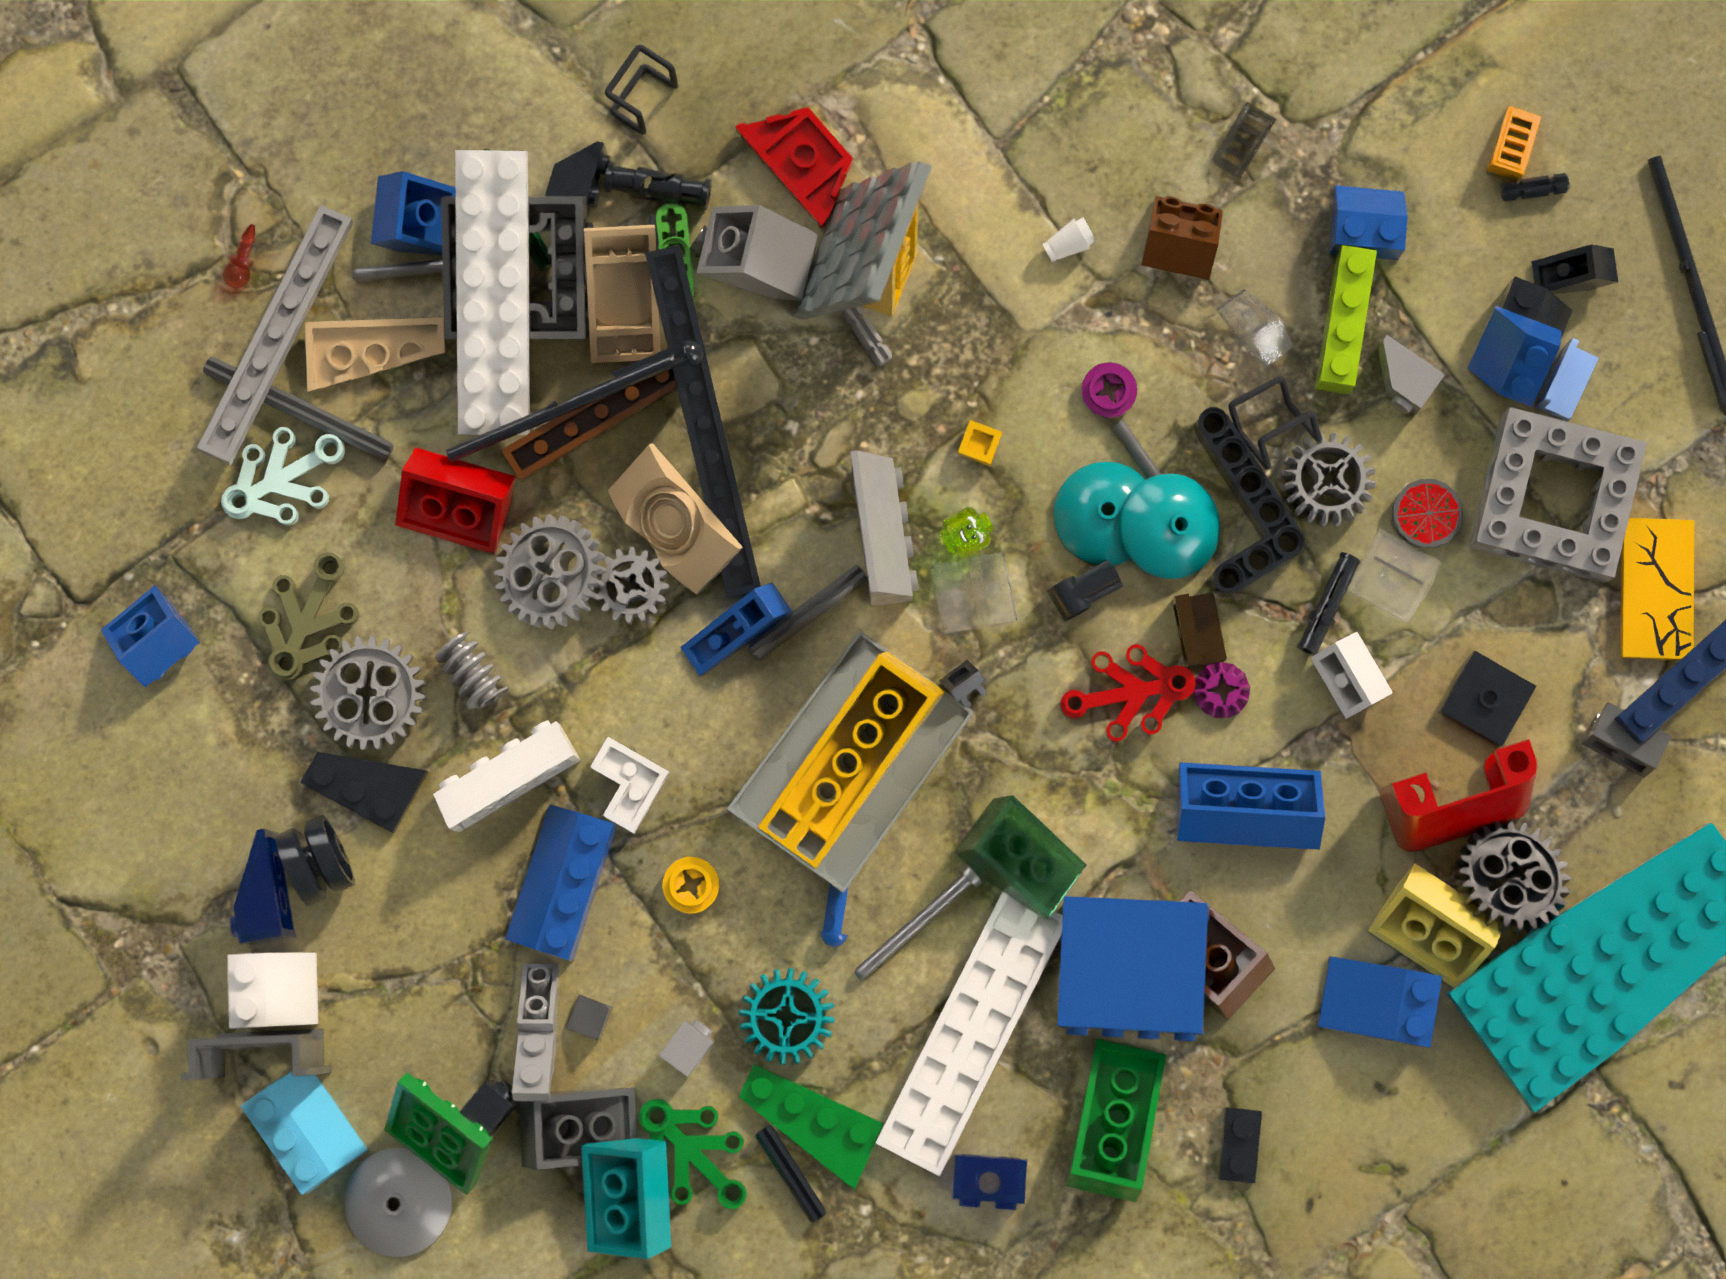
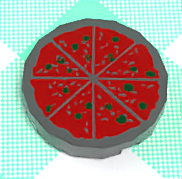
M1419 479L1408 484L1396 496L1392 508V523L1397 534L1407 544L1420 548L1435 549L1448 543L1459 531L1463 520V507L1457 493L1446 483L1435 479Z

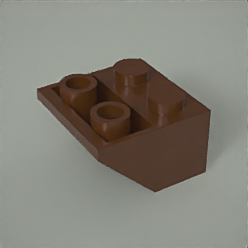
M1155 196L1141 266L1209 280L1219 245L1223 210L1216 209L1209 204L1197 205L1183 202L1172 196Z

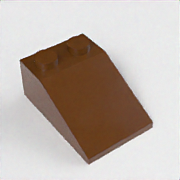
M1191 890L1179 901L1206 903ZM1210 906L1207 925L1204 1001L1223 1018L1228 1020L1275 970V967L1267 952Z

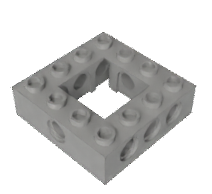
M1509 407L1500 418L1468 548L1601 583L1615 578L1647 442ZM1534 455L1541 457V461L1544 462L1554 460L1573 465L1575 470L1589 469L1602 473V477L1594 482L1591 488L1590 495H1593L1589 516L1583 521L1582 533L1519 517Z

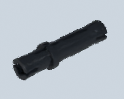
M1340 552L1339 559L1325 585L1315 610H1310L1307 616L1309 622L1300 642L1297 644V648L1313 656L1316 655L1328 629H1333L1336 623L1334 620L1336 612L1347 592L1357 567L1361 563L1355 556Z

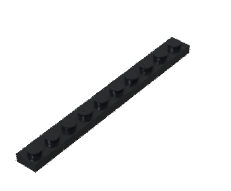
M676 245L646 252L645 257L667 348L682 343L685 340H693L702 348L703 356L698 365L693 366L689 361L672 370L704 503L743 547L721 571L726 596L730 598L746 594L755 588L761 587L681 247Z

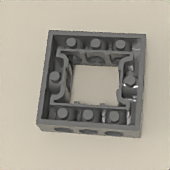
M456 196L441 197L444 339H457ZM528 196L529 233L551 231V246L548 247V254L552 256V280L548 282L549 289H552V301H529V339H585L589 336L584 228L587 225L586 196Z

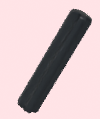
M768 1125L756 1133L758 1142L808 1220L813 1223L824 1217L826 1209L774 1128Z

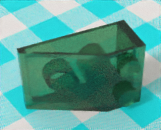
M1014 795L993 798L954 851L980 877L1045 920L1049 919L1087 865Z

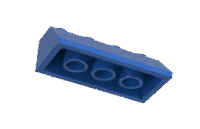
M1179 762L1176 812L1177 841L1320 850L1326 818L1321 771Z
M549 804L505 940L566 960H574L617 825Z

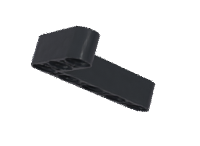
M1210 407L1200 414L1195 424V434L1261 538L1258 542L1221 563L1210 577L1211 590L1221 598H1229L1293 560L1302 551L1305 538L1229 416L1218 407ZM1208 418L1217 420L1221 426V431L1217 433L1207 432L1203 426V421ZM1227 447L1235 449L1239 454V461L1235 463L1227 462L1222 456V450ZM1244 477L1253 478L1257 482L1258 490L1255 492L1245 491L1241 487V479ZM1263 506L1273 508L1276 512V521H1264L1260 517L1259 509ZM1281 536L1291 537L1295 543L1294 551H1283L1278 545V538ZM1249 555H1261L1266 562L1265 568L1262 570L1253 569L1248 562ZM1219 573H1232L1236 579L1235 587H1223L1218 580Z

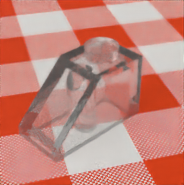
M1245 289L1217 308L1219 315L1246 351L1265 367L1278 360L1284 353L1293 348V344L1280 316Z

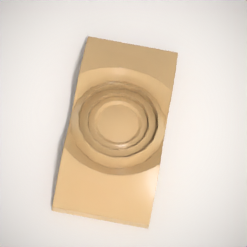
M655 225L584 228L591 363L638 361L660 352L659 311L645 257L646 252L656 250Z
M653 443L643 450L608 490L613 504L625 524L643 536L655 550L662 567L696 595L701 593L743 548Z

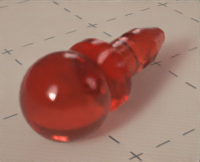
M253 224L248 225L241 236L242 241L239 242L237 254H230L229 259L231 262L223 269V279L232 288L246 286L251 277L249 267L253 266L254 262L248 257H250L253 248L252 244L255 242V225Z

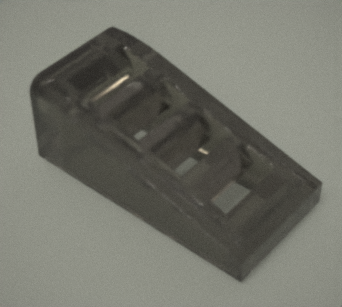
M1246 102L1212 158L1211 163L1241 179L1276 119ZM1249 116L1264 125L1262 131L1244 122L1245 117ZM1239 127L1257 137L1256 141L1252 143L1237 134L1236 132ZM1232 139L1250 149L1248 154L1245 155L1230 146L1229 144ZM1226 151L1243 161L1240 167L1223 158L1224 152Z

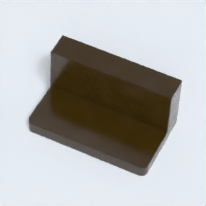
M1188 593L1174 596L1172 605L1185 667L1193 668L1224 662L1227 656L1214 594L1205 593L1189 596Z

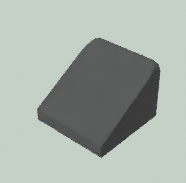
M579 994L567 1028L600 1041L613 1007Z

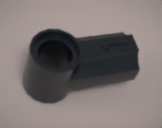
M1107 560L1076 578L1071 576L1048 589L1047 592L1065 622L1092 607L1091 604L1117 591L1123 585L1114 566Z

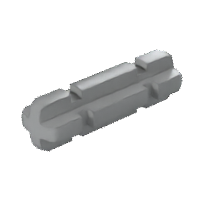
M860 306L842 311L844 319L848 325L852 324V331L865 350L871 352L870 357L875 365L880 367L892 359V353L886 344L882 345V338L869 319L863 317L864 312Z

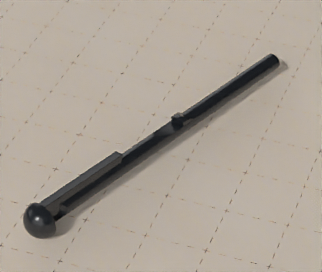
M1656 156L1648 160L1649 167L1680 261V272L1685 274L1690 296L1702 332L1697 333V337L1720 406L1719 409L1726 416V358L1662 157Z
M685 340L682 343L611 372L615 378L582 391L563 404L558 405L557 401H553L543 409L446 450L447 457L450 462L457 461L689 361L693 366H696L702 359V348L693 340Z

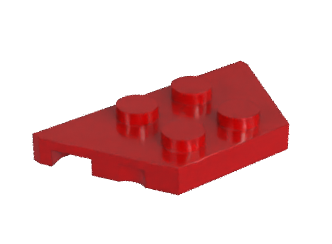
M809 107L793 110L787 115L777 114L768 116L766 120L738 124L735 127L736 132L822 229L828 221L849 173L853 157Z

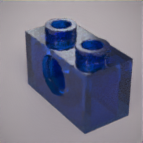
M954 1153L952 1199H959V1206L980 1207L981 1201L995 1202L996 1209L1016 1210L1017 1203L1025 1204L1027 1159ZM986 1172H993L999 1177V1186L992 1192H985L979 1187V1179Z

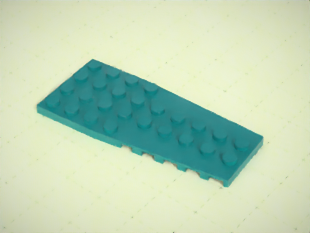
M1713 823L1703 825L1699 830L1675 842L1673 846L1660 854L1644 861L1642 865L1629 873L1623 874L1611 884L1599 891H1595L1580 903L1561 912L1554 920L1549 921L1544 928H1535L1530 934L1523 936L1446 993L1531 1112L1538 1111L1622 1048L1726 955V840Z

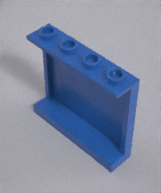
M1064 896L1057 1026L1066 1028V1035L1087 1036L1088 1029L1102 1030L1103 1037L1123 1038L1124 1031L1138 1032L1139 1039L1159 1040L1160 1033L1174 1034L1175 1041L1195 1042L1196 1035H1204L1203 1019L1209 904L1200 902Z

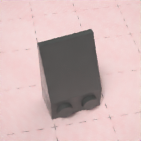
M634 1087L551 1091L550 1101H519L522 1167L540 1170L583 1165L582 1145L637 1138Z

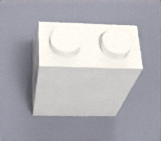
M317 953L228 955L229 1028L319 1024Z

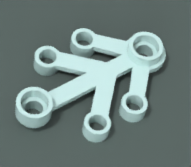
M280 427L273 433L274 446L264 479L253 486L252 482L256 467L263 464L266 455L260 446L256 444L247 445L242 452L244 461L237 484L230 486L223 493L221 504L224 512L234 519H245L252 513L275 518L285 526L294 525L299 518L298 510L294 506L287 503L278 506L259 500L271 492L306 501L316 509L324 508L329 502V494L326 490L319 486L309 488L290 483V481L324 462L335 464L341 461L345 454L343 442L335 435H323L317 440L315 451L283 468L287 451L294 446L296 436L289 428ZM282 433H289V441L285 444L279 443V436ZM330 445L337 446V453L334 456L326 455V449ZM252 450H258L260 453L259 458L255 461H250L248 458ZM316 492L323 493V500L320 503H313L312 496ZM240 496L245 497V505L241 508H236L234 505L236 498ZM286 509H291L293 511L292 518L287 521L283 520L282 512Z

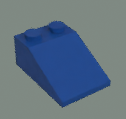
M1329 956L1317 1027L1420 1047H1431L1442 976Z

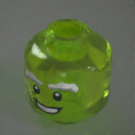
M966 507L945 518L943 530L939 531V534L951 556L957 554L960 558L966 559L990 545L991 538L989 533L994 528L985 512L978 514L974 508Z

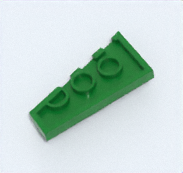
M753 1064L739 1098L855 1190L884 1123Z

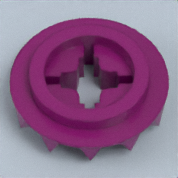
M1113 362L1101 363L1089 370L1081 387L1083 402L1092 413L1104 418L1120 417L1133 406L1137 397V383L1133 374L1126 367ZM1103 378H1105L1110 386L1118 387L1123 385L1114 394L1115 403L1107 395L1096 396L1104 388Z
M1217 662L1206 666L1195 680V701L1200 709L1209 716L1215 718L1235 716L1243 710L1249 701L1251 687L1246 674L1234 664ZM1220 675H1222L1225 686L1237 688V690L1226 694L1225 705H1223L1219 694L1207 692V690L1218 686Z

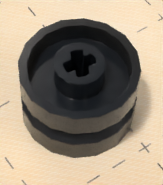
M325 815L317 816L305 822V837L294 828L276 835L275 841L282 864L295 891L306 906H311L326 899V884L337 893L355 886L354 874L345 849Z

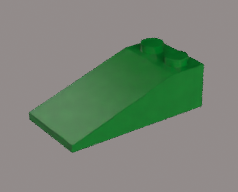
M1096 1039L1066 1180L1067 1187L1131 1202L1137 1201L1144 1184L1166 1054Z

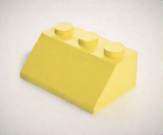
M1415 863L1397 884L1368 929L1370 933L1432 974L1442 976V980L1453 988L1473 974L1495 948L1501 934L1498 930L1497 921L1494 920L1490 925L1486 926V915L1484 913L1477 917L1473 916L1477 908L1475 904L1464 905L1467 897Z

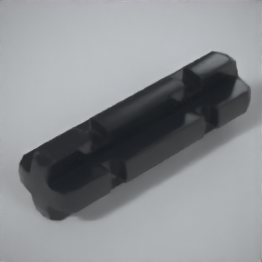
M1566 173L1553 174L1551 178L1548 175L1521 179L1518 183L1516 180L1504 181L1500 185L1501 197L1505 202L1517 200L1519 197L1521 199L1549 196L1551 192L1554 195L1563 194L1570 189L1569 177Z

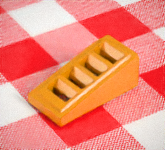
M1508 106L1486 171L1519 182L1524 175L1541 116ZM1512 117L1531 123L1530 128L1527 129L1512 124ZM1508 131L1527 136L1526 140L1507 135ZM1507 142L1522 147V151L1505 147L1504 144ZM1501 154L1519 159L1518 163L1500 158Z

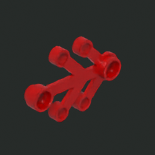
M1134 644L1125 653L1127 663L1135 667L1141 666L1159 679L1143 682L1114 663L1109 653L1100 651L1095 653L1091 659L1092 669L1100 674L1105 673L1125 687L1084 694L1079 690H1070L1062 696L1060 710L1065 717L1078 719L1089 708L1127 701L1116 720L1110 722L1105 731L1110 741L1120 742L1126 737L1127 727L1146 698L1162 694L1153 711L1146 714L1140 721V728L1143 733L1155 735L1160 731L1162 719L1174 701L1187 699L1193 693L1196 685L1193 673L1188 668L1180 665L1167 668L1147 655V651L1142 645ZM1134 649L1140 650L1143 654L1142 660L1138 662L1133 661L1130 658V652ZM1099 656H1103L1108 660V666L1104 669L1098 668L1095 664V659ZM1179 676L1183 678L1185 685L1182 689L1173 687L1172 679ZM1070 698H1078L1081 701V708L1078 710L1070 709L1068 706ZM1147 718H1154L1157 721L1156 730L1150 731L1145 727V720ZM1111 726H1121L1123 729L1122 736L1119 738L1113 737L1110 733Z

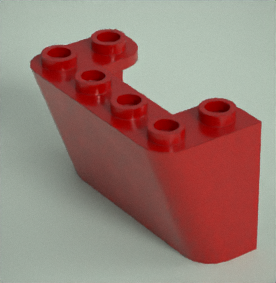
M1530 739L1496 749L1485 759L1483 765L1489 790L1439 807L1426 772L1378 789L1398 846L1408 852H1417L1476 833L1484 825L1490 828L1495 821L1504 824L1509 820L1513 821L1523 817L1529 810L1538 767L1537 759ZM1410 785H1417L1423 789L1425 797L1422 803L1416 790Z

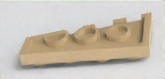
M444 317L305 322L308 392L447 353V340L444 339Z

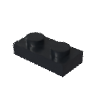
M1225 1107L1218 1173L1219 1180L1255 1184L1262 1111Z

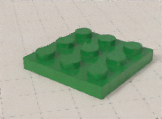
M406 1072L397 1082L384 1131L422 1159L465 1195H468L477 1184L492 1138L488 1136L487 1131L480 1124L472 1123L461 1115L459 1109L448 1100L443 1101L433 1093L430 1086L420 1078L415 1079Z

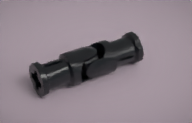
M611 161L608 163L604 181V192L607 193L615 190L632 193L633 197L640 199L699 205L701 210H707L712 189L711 179H706L703 182L686 179L683 177V174L674 173L668 175L665 172L645 167L630 169L616 166L615 162ZM647 177H652V178H651V182H650V184L648 185V189H647V188H646V178H647Z

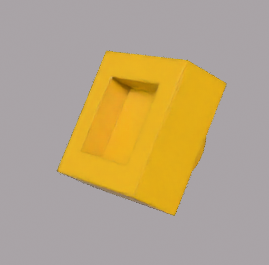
M970 420L957 455L991 466L1003 432Z

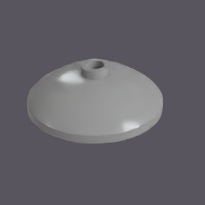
M390 1148L371 1155L354 1171L345 1192V1215L355 1237L368 1249L384 1256H409L432 1245L445 1230L452 1211V1191L448 1180L407 1148ZM391 1197H396L400 1201V1208L396 1211L390 1209L388 1205Z

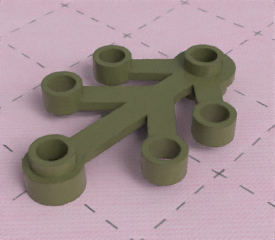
M323 553L315 560L314 570L318 577L302 612L294 594L296 590L294 580L286 575H280L274 580L273 590L280 596L293 630L287 644L279 627L281 614L272 607H265L258 614V621L265 627L273 648V652L268 660L269 671L275 678L281 681L294 680L303 671L304 664L327 655L331 656L327 648L331 640H337L339 648L336 651L339 653L343 652V640L337 635H328L323 639L322 643L301 650L306 637L342 623L352 625L359 619V610L351 603H343L337 610L315 618L331 583L340 579L344 573V563L334 553ZM330 562H334L337 566L336 571L333 574H326L325 566ZM284 580H288L290 583L289 590L280 592L279 584ZM346 608H352L354 612L353 617L349 620L342 618V612ZM268 612H274L275 621L272 624L264 622V616ZM285 658H291L293 662L292 667L288 670H283L281 667V662Z

